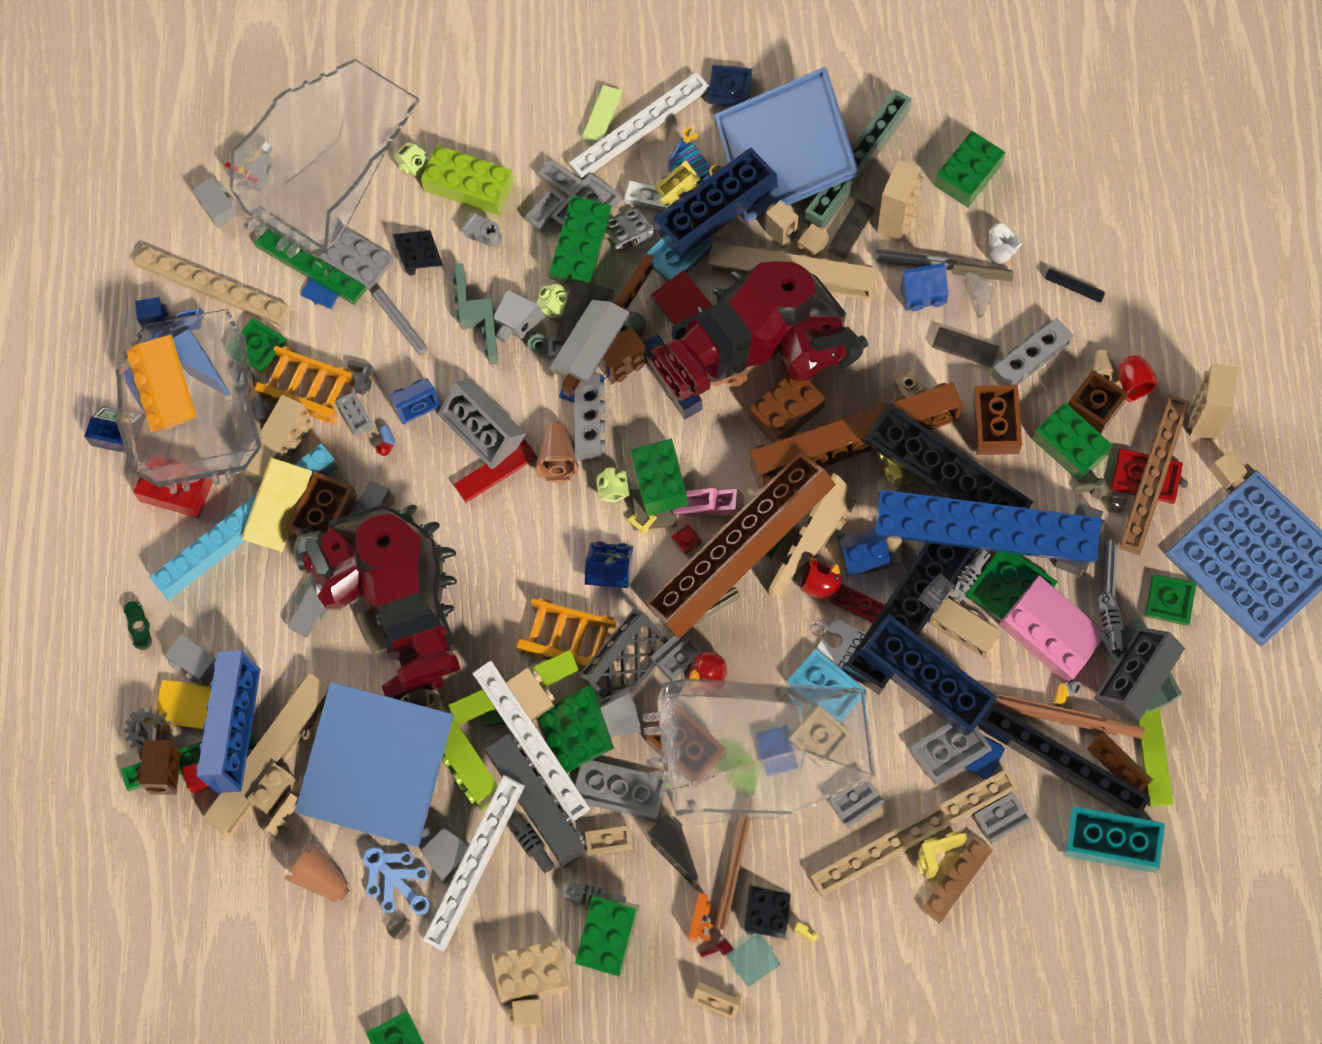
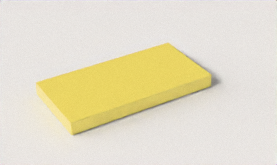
M270 457L241 538L283 552L289 536L286 527L306 490L312 471Z

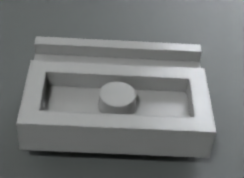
M684 634L679 639L674 635L650 657V660L672 682L704 651L690 636Z
M866 775L829 800V804L844 822L847 829L885 803Z
M1013 792L974 814L976 821L985 835H987L991 844L1031 821Z

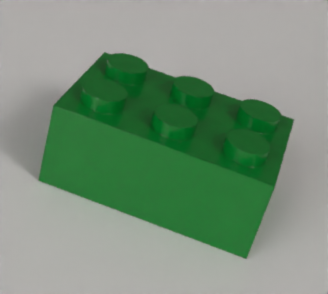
M971 131L936 174L934 186L968 208L1003 165L1006 152L979 134Z
M1065 402L1035 430L1032 439L1079 482L1109 455L1113 446Z
M672 438L630 449L644 507L648 516L690 505Z
M597 893L594 894L591 899L574 964L619 977L624 969L640 905Z

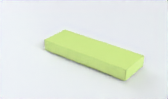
M603 85L583 133V139L597 143L606 136L621 99L622 90Z

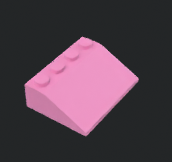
M1040 575L998 624L1064 682L1074 679L1102 641L1100 634L1104 633V630Z

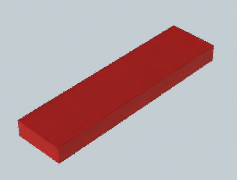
M523 440L519 447L494 469L485 464L453 484L454 488L463 501L467 503L537 459V455L527 441Z

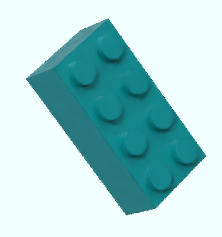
M1073 806L1069 813L1064 856L1155 873L1160 868L1165 823Z

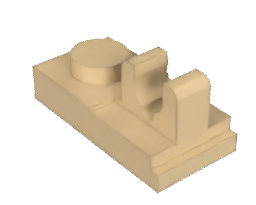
M287 792L261 830L266 833L270 832L275 837L282 839L283 835L278 832L277 826L283 825L288 829L290 828V824L282 818L287 814H292L297 806L295 802L298 798Z
M699 982L692 1003L735 1020L742 995L737 993L736 997L728 995L729 988H725L721 992V990L711 985Z

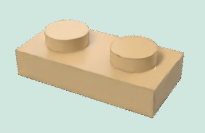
M630 825L585 832L588 856L633 849Z

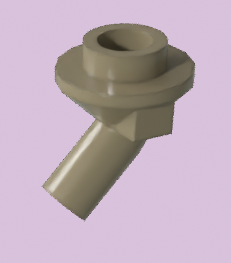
M1095 478L1093 483L1077 485L1076 491L1078 494L1092 491V497L1100 500L1102 496H1106L1108 484L1105 483L1103 478Z

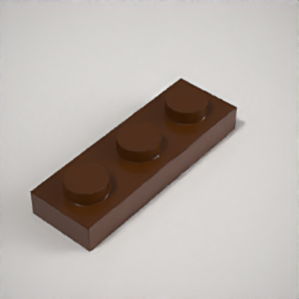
M1102 732L1087 748L1114 776L1142 792L1152 782L1153 779L1105 732Z

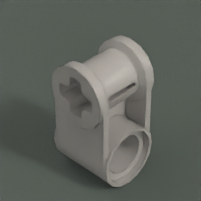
M471 213L461 229L464 236L488 247H496L502 241L498 224L477 213Z

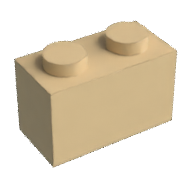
M780 200L776 205L772 204L766 210L765 232L783 248L797 236L798 215Z
M526 668L507 681L506 684L530 720L533 721L554 707L552 701L555 698L548 688L544 690L539 684L543 680L537 671L531 672L529 668Z
M273 763L247 800L252 806L269 817L284 795L293 787L296 780L290 773Z

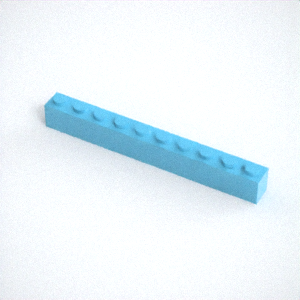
M319 444L294 464L312 471L309 482L314 472L328 476L338 468L335 459L322 444ZM257 494L149 577L168 601L245 541L241 536Z

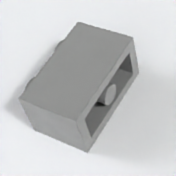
M213 177L192 189L196 200L217 228L238 216L235 209L237 207L235 200L232 196H226L225 193L227 191L221 182L217 183Z
M182 634L165 654L170 660L168 664L176 671L180 669L185 671V676L193 683L199 681L204 685L214 673L216 658Z

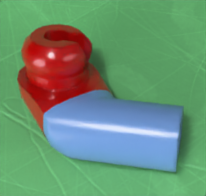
M388 425L379 429L383 441L379 443V446H376V452L381 456L390 454L395 445V439Z

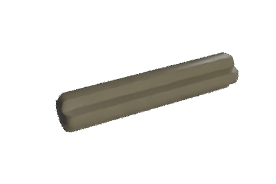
M957 262L953 263L952 274L1006 282H1011L1014 277V272L1011 269Z
M732 587L694 625L739 599L740 594L738 590Z

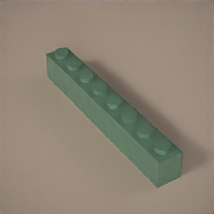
M896 89L893 90L852 146L860 175L819 192L805 211L806 224H814L817 227L826 228L910 112L912 98Z

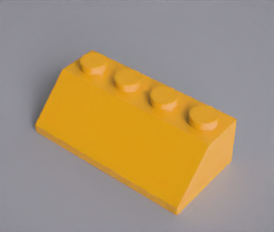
M172 335L147 341L126 350L151 432L171 429L197 417Z

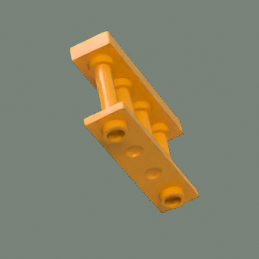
M275 346L274 351L277 358L280 359L268 383L262 384L257 382L254 389L256 394L263 396L264 400L275 404L284 395L304 404L309 416L335 425L338 417L333 406L344 382L354 385L355 380L351 371L344 367L336 368L294 353L288 347L280 348ZM287 362L299 365L287 390L281 391L277 389L276 384ZM306 368L316 371L317 375L306 397L296 396L295 391ZM325 375L337 379L326 403L322 405L315 403L314 398Z
M532 598V608L537 610L529 637L525 640L519 639L517 650L520 654L545 661L565 653L566 651L559 650L558 647L566 618L576 620L579 623L570 650L579 670H583L604 645L608 629L612 631L617 629V622L614 621V618L607 615H601L600 617L552 604L550 600L545 598H539L538 600ZM545 613L557 615L558 618L550 643L544 646L538 644L537 638ZM587 624L598 626L600 629L592 654L588 657L580 656L579 649Z

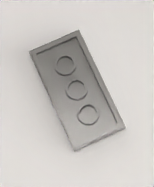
M591 760L579 767L574 785L589 806L658 822L669 778Z

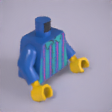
M686 127L683 130L685 138H681L669 158L668 171L671 173L686 160L702 179L700 182L702 183L721 169V166L717 164L709 166L695 144H690L689 142L690 140L697 139L698 133L693 132L689 136L692 127Z

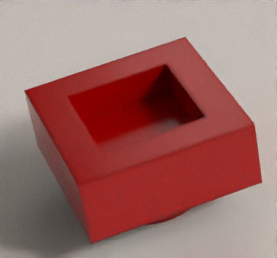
M689 524L671 536L684 555L702 543V540Z

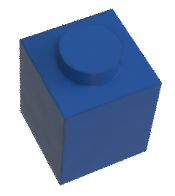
M160 297L135 301L137 321L142 328L157 326L163 321L166 322V316H169L167 304H163Z

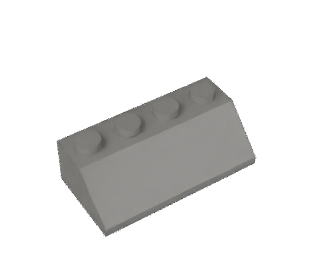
M472 379L455 382L438 412L440 418L491 469H494L519 447L526 434Z

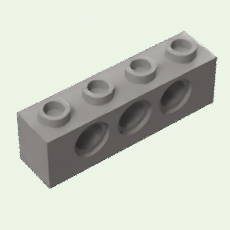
M1055 318L1052 322L1047 321L1041 326L1038 333L1030 334L1024 340V344L1020 347L1018 345L1013 347L1006 358L998 359L993 364L991 376L999 385H1020L1072 343L1074 335L1058 318ZM1047 339L1051 341V344H1046L1042 340ZM1026 352H1033L1036 356H1029ZM1017 364L1020 368L1014 369L1010 365Z
M600 373L592 374L587 384L581 381L574 391L575 456L577 461L602 460V453H606L605 440H601V433H605V420H601V413H605V400H601V394L605 393V381H601ZM587 395L595 396L592 400L585 399ZM589 414L595 415V418L592 420L585 419ZM588 434L595 435V438L592 440H588L585 437Z

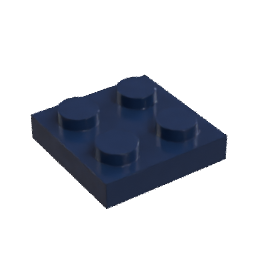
M712 65L707 104L735 106L749 100L752 69Z

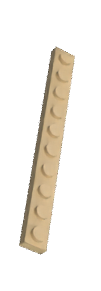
M1005 769L811 875L810 878L821 897L924 842V840L933 837L1018 790L1019 787L1009 770Z

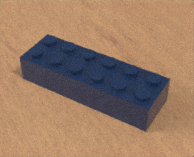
M750 147L653 217L655 231L681 258L778 187L777 174Z
M891 615L886 616L858 653L859 656L964 736L973 732L997 698V696Z

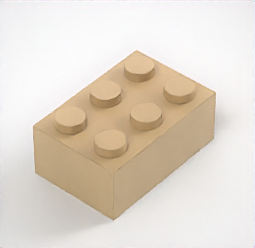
M560 940L491 954L499 1000L502 1004L570 990Z

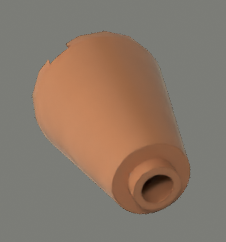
M553 421L545 428L536 463V473L538 477L540 475L546 477L548 482H565L570 480V476L573 474L575 476L578 474L579 465L566 425L559 421Z
M312 842L310 844L312 847L311 851L305 850L290 869L293 873L292 876L286 875L285 879L334 902L337 899L342 901L350 891L347 888L349 885L348 881L318 845Z

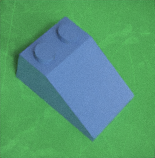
M190 329L173 338L182 370L185 369L193 378L229 396L231 393Z

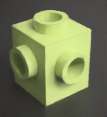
M406 143L393 155L400 164L398 166L405 175L418 176L422 174L429 162L426 158V152L413 143Z
M559 284L543 286L539 292L536 304L539 305L544 315L548 318L562 317L568 307L571 295Z
M609 467L604 469V472L596 475L599 500L615 503L629 496L626 471Z

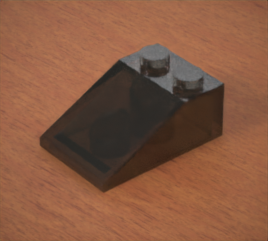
M574 279L567 297L555 343L565 344L592 300L614 303V290Z
M666 814L647 832L648 842L697 890L699 888V878L683 829L681 828L683 825L675 816L670 818Z

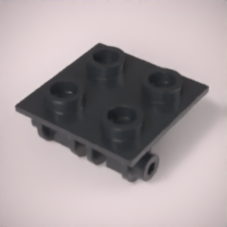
M430 230L392 235L399 252L398 255L403 263L404 271L409 276L414 275L416 269L443 266Z
M749 885L744 925L745 934L755 935L756 933L786 939L791 894Z

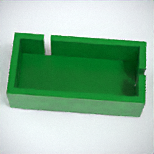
M575 195L571 196L567 216L563 223L549 271L550 279L568 284L569 275H572V285L590 290L611 218L612 205Z

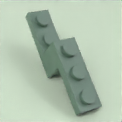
M455 264L456 272H452L453 285L457 284V291H454V301L459 306V309L455 310L456 322L461 323L462 329L482 327L483 338H487V345H483L484 356L489 357L490 365L499 364L492 298L468 301L464 264Z

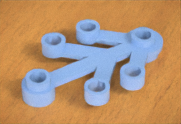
M371 847L363 855V862L369 868V885L366 888L368 896L376 898L381 893V889L377 885L378 872L380 870L385 875L384 901L381 907L386 914H392L396 910V904L393 901L394 886L411 902L410 906L415 914H426L430 908L427 898L417 896L401 879H417L420 882H424L429 878L428 870L425 867L417 869H391L386 863L401 862L404 866H410L414 861L413 855L409 851L384 853L379 847ZM377 855L379 859L377 862H371V857ZM405 855H410L411 857L408 862L403 861ZM425 871L426 875L423 878H419L418 873ZM372 887H377L375 894H370ZM421 902L424 903V909L418 910L417 905ZM387 903L393 904L391 910L385 909Z

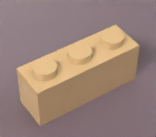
M946 596L932 614L929 624L984 659L1001 634L997 625L989 621L985 622L978 613L973 610L968 611L961 606L958 600L954 598L949 599Z

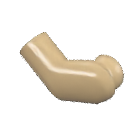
M322 713L316 714L315 726L303 730L302 738L306 742H314Z

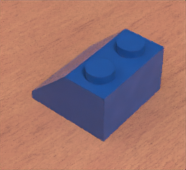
M945 262L903 270L900 289L906 311H919L929 306L940 307L947 303L948 285Z
M428 378L417 380L411 386L405 389L400 388L389 396L402 425L441 407L436 390Z
M874 528L837 535L846 577L889 569L890 556L884 537L873 536Z

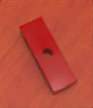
M842 583L840 594L830 602L871 623L875 621L885 604ZM867 604L869 608L864 609L861 605Z

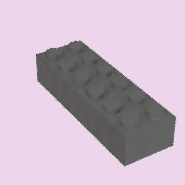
M509 734L486 748L489 759L501 777L505 775L525 785L518 802L562 868H565L586 854L584 846H586L585 839L578 829L575 831L572 829L574 826L567 812L563 811L561 813L558 799L553 792L550 794L547 792L549 789L541 774L536 776L535 773L537 771L529 756L523 757V748L516 738L511 739Z

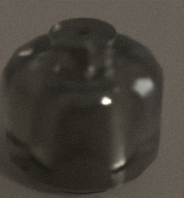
M1111 491L1104 497L1103 504L1106 505L1108 512L1122 513L1126 508L1127 499L1124 494Z
M394 915L386 924L388 934L396 940H402L411 931V926L408 924L410 920L404 915L402 917Z

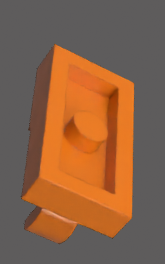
M699 892L688 937L691 942L697 943L698 936L703 941H710V936L704 935L703 930L705 928L713 929V924L709 922L701 924L704 915L709 916L712 902L708 901V894Z

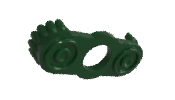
M132 600L125 604L123 611L129 623L128 631L132 635L133 646L139 650H146L152 644L149 631L150 623L145 617L143 606L140 602ZM136 622H144L145 628L142 632L137 633L133 630V625Z

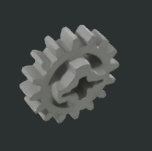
M151 706L146 707L145 710L141 707L136 710L137 712L134 711L129 715L131 719L125 721L129 726L123 730V732L129 733L125 740L132 741L130 748L138 747L137 753H139L140 747H143L144 740H152L154 724H161L162 727L163 724L170 725L172 723L171 721H165L167 714L160 715L159 708L152 711Z

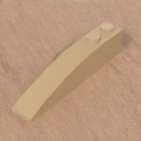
M833 473L831 479L836 485L811 510L807 523L809 524L808 527H802L797 539L798 545H792L786 558L788 560L787 564L782 563L769 587L770 596L776 595L807 569L810 557H818L837 529L841 531L846 522L844 517L847 512L851 513L857 503L855 501V492L838 475Z

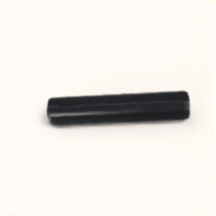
M1049 268L1046 273V280L1099 303L1102 302L1105 296V291L1055 269Z

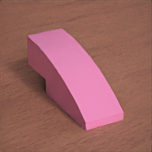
M715 488L689 490L686 493L690 505L674 509V513L697 516H734L744 507V494L738 489L717 491Z

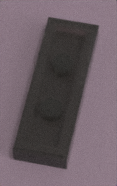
M857 199L829 244L827 251L846 260L875 212V208Z
M939 327L932 348L989 367H993L1000 347Z

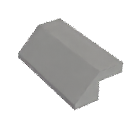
M592 300L549 369L564 378L570 374L587 384L627 320L629 312L612 302Z

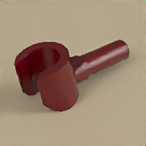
M721 941L713 948L701 951L700 956L704 957L718 951L723 956H726L733 951V948L728 941Z

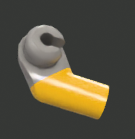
M1070 680L1060 684L1057 688L1053 705L1064 707L1066 697L1081 691V683L1077 680Z

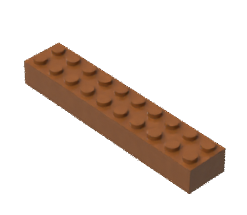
M953 382L949 384L941 383L935 386L934 389L928 391L920 390L913 396L907 398L903 396L890 403L928 430L959 421L963 405ZM886 403L879 404L869 411L861 410L849 418H838L834 423L828 425L820 424L807 432L799 431L793 437L787 439L779 438L766 446L764 444L756 446L750 451V467L758 488L765 487L799 452H802L819 466L825 467L874 450L861 440Z
M799 452L645 605L658 620L680 639L836 484L821 466L802 452Z

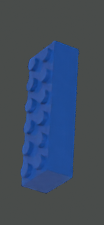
M242 650L218 652L217 659L214 662V676L210 684L211 694L210 700L207 703L208 712L206 722L203 725L204 735L203 741L200 744V759L196 772L197 776L216 793L242 791L261 668Z

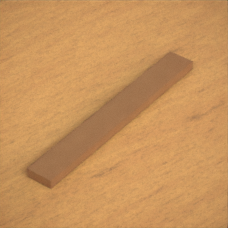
M1170 394L1167 398L1118 549L1139 556L1141 554L1190 402L1188 400Z

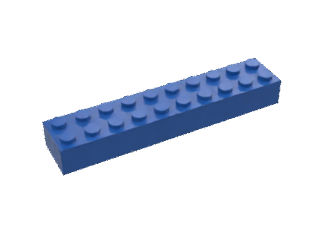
M881 490L878 492L873 536L1092 564L1097 562L1102 518Z

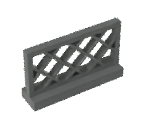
M633 609L578 675L583 682L593 686L594 691L602 698L611 695L613 690H621L628 686L631 694H633L656 666L650 660V657L655 653L653 651V640H661L664 644L669 641L648 620L649 617L642 611ZM645 624L648 627V637L640 638V629ZM640 641H648L647 653H640ZM629 642H634L635 654H626V646ZM648 656V665L645 668H640V657ZM635 657V669L626 670V658ZM615 659H621V671H612V663ZM635 673V681L631 685H626V674ZM621 674V686L612 687V675ZM601 676H607V687L599 688L595 684Z

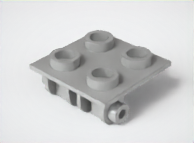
M636 207L622 215L611 218L606 233L614 242L613 246L616 252L619 250L622 252L630 247L629 243L632 247L634 246L633 239H635L637 244L640 241L650 239L651 235L654 234V228L639 208Z

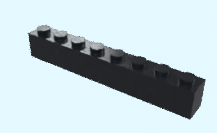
M994 704L990 706L979 723L978 729L1124 816L1139 818L1151 799L1148 795Z

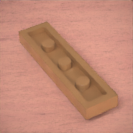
M974 836L921 911L940 924L993 849Z

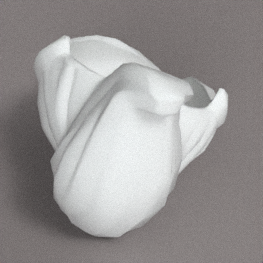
M996 223L989 231L988 243L992 250L990 259L994 263L1004 264L1011 259L1022 243H1020L1018 235L1011 233L1009 227L1003 223Z

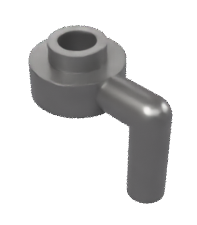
M349 360L348 368L363 371L358 373L356 377L354 391L364 395L366 391L369 392L371 389L372 379H369L373 367L371 364Z

